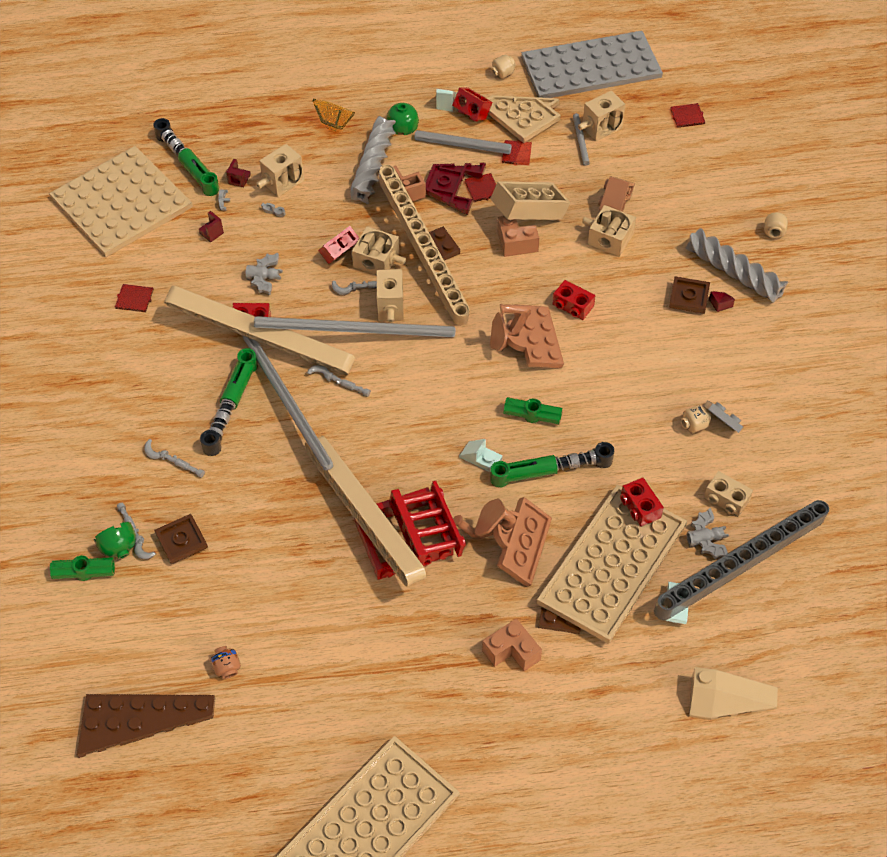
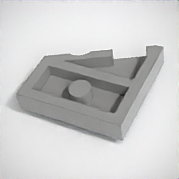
M707 400L703 405L739 433L743 428L739 424L741 420L734 414L730 416L724 412L726 408L720 403L716 402V404H713Z

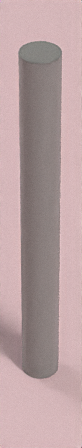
M576 113L573 114V121L583 165L587 166L590 164L583 130L578 129V124L581 123L580 117Z

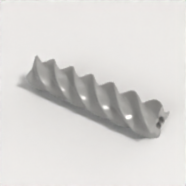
M381 116L375 120L368 143L364 149V155L360 160L355 179L351 185L350 195L352 200H360L369 204L368 197L375 194L372 185L379 182L376 173L382 166L380 161L388 157L385 153V148L392 146L389 137L396 134L393 130V125L396 123L395 120H386Z
M699 228L695 233H691L690 240L686 246L688 251L696 253L705 261L711 262L717 269L723 270L730 277L740 280L743 285L753 288L759 295L769 298L773 303L779 297H782L788 281H779L778 276L774 272H764L762 265L759 263H749L746 255L735 254L731 246H720L719 240L715 236L706 237L702 228Z

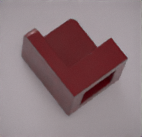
M237 159L232 160L226 171L228 184L244 188L251 175L250 171L238 168Z
M209 211V222L199 228V234L211 243L224 234L221 219L212 211Z

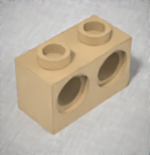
M718 471L707 486L704 498L710 503L722 507L728 513L739 517L749 503L753 490Z

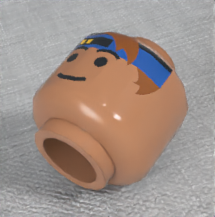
M227 646L215 649V654L210 658L214 674L222 677V679H228L237 675L241 663L236 650L232 648L227 649Z

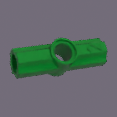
M507 397L503 414L523 417L529 423L543 421L560 424L563 408L542 404L535 398L524 401Z
M80 555L73 560H55L50 563L51 579L77 578L80 581H87L92 577L114 576L115 561L113 557L88 559V557Z

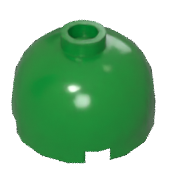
M409 103L394 104L387 112L386 120L396 121L393 125L396 135L398 133L408 135L417 130L419 123L418 112Z
M131 522L120 523V528L112 526L97 534L94 542L100 553L107 557H118V559L128 556L129 550L134 547L136 542V534Z

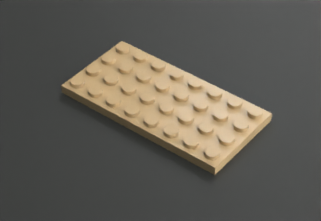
M618 484L537 599L538 605L608 644L687 524V520L663 509L660 519L640 527L638 522L632 519L628 507L622 504L620 499L622 487Z
M394 736L276 857H403L460 796V792Z

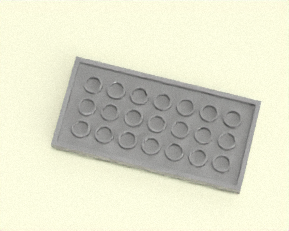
M643 31L521 52V58L538 98H554L662 78L663 75Z

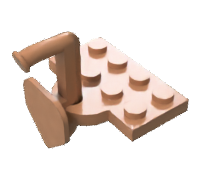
M500 304L501 313L498 312L492 321L490 347L502 351L503 348L510 346L515 350L524 352L528 367L562 368L564 361L549 307ZM514 313V319L505 325L503 314Z
M522 497L519 498L515 511H508L499 498L489 501L482 508L475 528L465 522L461 515L453 518L456 526L474 539H482L494 535L496 542L502 548L497 566L524 586L532 585L552 517L527 498Z

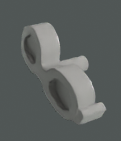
M219 190L218 201L221 211H227L226 207H224V201H230V198H225L228 190Z
M271 203L261 204L262 209L266 213H273L278 217L286 215L283 207L275 208V205Z

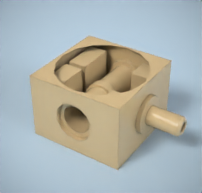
M612 90L584 104L583 122L578 124V129H584L595 141L622 129L625 103Z
M287 144L260 160L262 180L256 184L260 189L265 186L279 197L304 181L302 157Z
M604 205L595 220L587 217L583 218L582 223L591 226L589 229L588 245L620 257L634 234L636 217Z
M366 226L352 250L353 267L377 275V270H390L394 262L405 264L406 258L398 256L400 253L399 236Z
M402 269L377 270L378 321L392 323L404 320Z

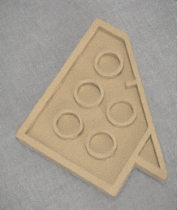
M497 95L487 98L493 102L488 115L523 143L558 122L561 117L553 109L559 105L560 100L557 98Z

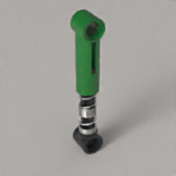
M165 118L157 119L153 123L157 140L167 143L175 155L178 156V161L202 187V191L206 196L218 194L219 183L217 175L210 172L191 149L184 147L182 141L177 138L171 129L169 120Z
M245 348L238 352L237 363L220 398V409L217 410L213 419L214 422L209 430L204 431L200 435L202 449L207 456H216L220 453L222 449V431L230 420L232 409L238 407L252 373L257 370L256 354L250 348Z
M601 442L592 450H588L587 453H571L560 458L549 455L511 463L497 461L491 466L490 481L495 487L502 488L508 485L509 482L557 474L558 469L564 470L563 468L568 467L574 469L578 468V466L580 467V465L587 464L588 466V464L599 468H608L613 463L614 447L608 442Z

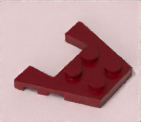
M483 162L480 165L465 163L463 166H455V163L433 164L425 182L426 194L468 215L472 206V199L457 196L465 175L482 178L486 169V163Z

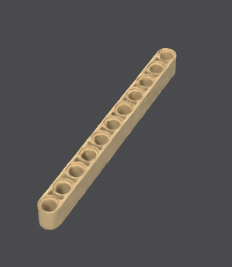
M388 164L381 166L379 169V183L452 321L457 325L466 324L469 317V306L394 167Z
M171 286L164 301L167 306L317 365L324 366L343 375L349 374L355 361V356L348 352L288 329L255 328V316L177 286Z
M324 436L318 437L333 462V468L328 471L322 468L310 446L305 442V449L310 459L402 583L407 587L425 579L426 572L421 562Z

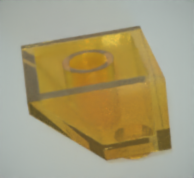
M313 98L312 102L320 121L327 125V129L333 131L343 129L355 114L354 111L331 102Z

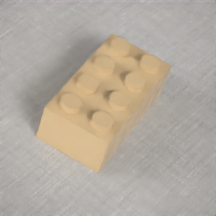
M498 181L490 198L508 220H562L570 204V201L551 182Z

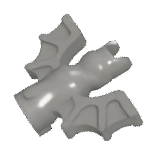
M267 253L263 259H256L257 266L247 265L246 278L247 280L254 278L251 281V285L256 286L259 293L265 292L271 295L272 284L265 281L266 278L281 279L279 274L283 270L267 269L269 266L278 264L279 253L274 255Z
M709 508L706 512H699L698 519L692 521L691 526L695 528V531H688L686 539L689 547L701 545L702 554L708 553L716 559L724 557L728 552L725 545L714 544L711 541L727 538L729 534L724 533L726 526L714 527L712 529L705 528L714 521L713 512Z

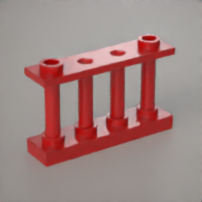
M432 481L430 492L409 497L402 496L399 489L391 490L389 504L406 544L422 565H424L428 554L454 548L457 557L462 556L463 549L466 546L463 536H460L445 502L443 489L439 488L437 481ZM434 499L437 508L416 513L408 512L407 505ZM441 515L444 524L420 530L414 526V521ZM447 531L451 538L450 541L429 546L422 545L420 540L421 537Z

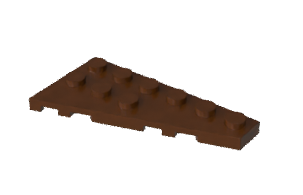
M86 694L77 757H85L86 754L95 751L102 752L112 746H122L146 739L159 732L173 731L174 728L183 725L189 726L213 719L215 695Z

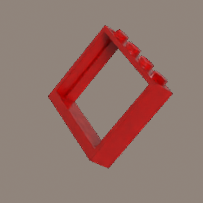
M426 487L402 496H414L430 492V490ZM434 499L407 505V509L410 511L428 505L429 509L437 508ZM389 500L376 504L386 518L394 516ZM441 515L433 517L436 525L444 524ZM354 518L377 579L390 578L396 573L387 561L380 563L372 541ZM448 531L440 533L444 542L451 540ZM454 548L428 554L423 566L454 555Z

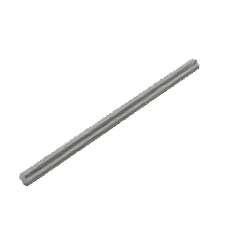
M276 317L254 318L255 328L454 337L456 332L454 326Z
M243 336L248 347L255 352L259 365L325 471L332 469V460L258 341Z

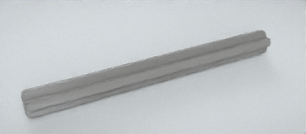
M416 130L414 135L415 140L504 154H510L512 150L511 144L420 130Z

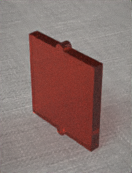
M698 103L670 107L673 115L672 119L675 121L677 128L705 124L703 111H701Z
M505 140L504 143L512 145V150L510 154L503 153L502 163L514 164L515 166H529L532 142L523 143L520 140Z
M491 173L484 174L482 178L471 177L465 179V184L473 202L488 201L491 198L496 187Z
M123 284L120 293L117 294L118 299L115 309L146 312L149 302H152L153 287Z

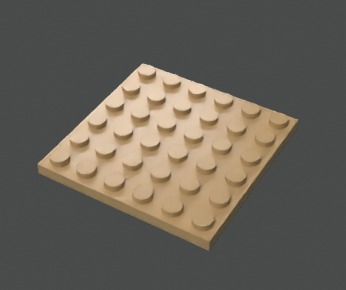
M136 146L49 193L50 198L105 257L110 256L193 207L192 202Z

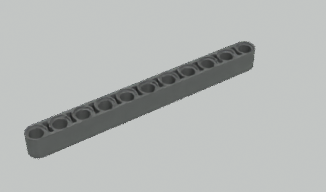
M822 500L812 502L659 596L654 608L655 616L661 620L672 618L817 528L824 522L829 512L828 504Z

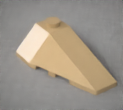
M695 667L691 678L689 717L713 720L721 716L730 715L731 717L737 716L739 713H755L777 709L778 687L715 669Z

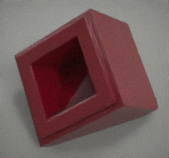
M718 291L710 292L709 300L716 312L733 307L735 299L729 294Z

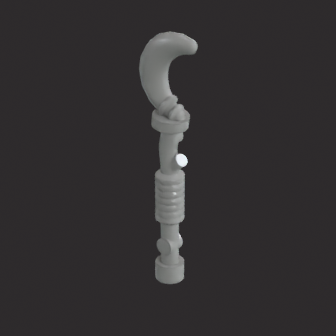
M332 281V288L339 295H346L352 290L356 291V288H377V281H368V283L363 281L362 284H356L353 281L346 288H341L336 284V281Z
M312 366L307 371V374L313 372L323 373L329 382L333 380L336 381V384H341L345 388L363 393L366 397L370 395L371 390L363 389V387L356 386L353 382L336 377L324 366Z
M149 439L146 442L144 450L149 458L167 459L175 463L176 466L195 473L200 478L204 476V470H198L190 466V463L180 458L177 459L176 455L171 457L166 450L155 452L151 448L152 440Z
M119 503L117 509L122 513L124 522H131L135 530V555L141 559L152 558L156 553L143 551L142 543H144V538L137 533L139 529L136 528L131 516L126 512L124 503Z

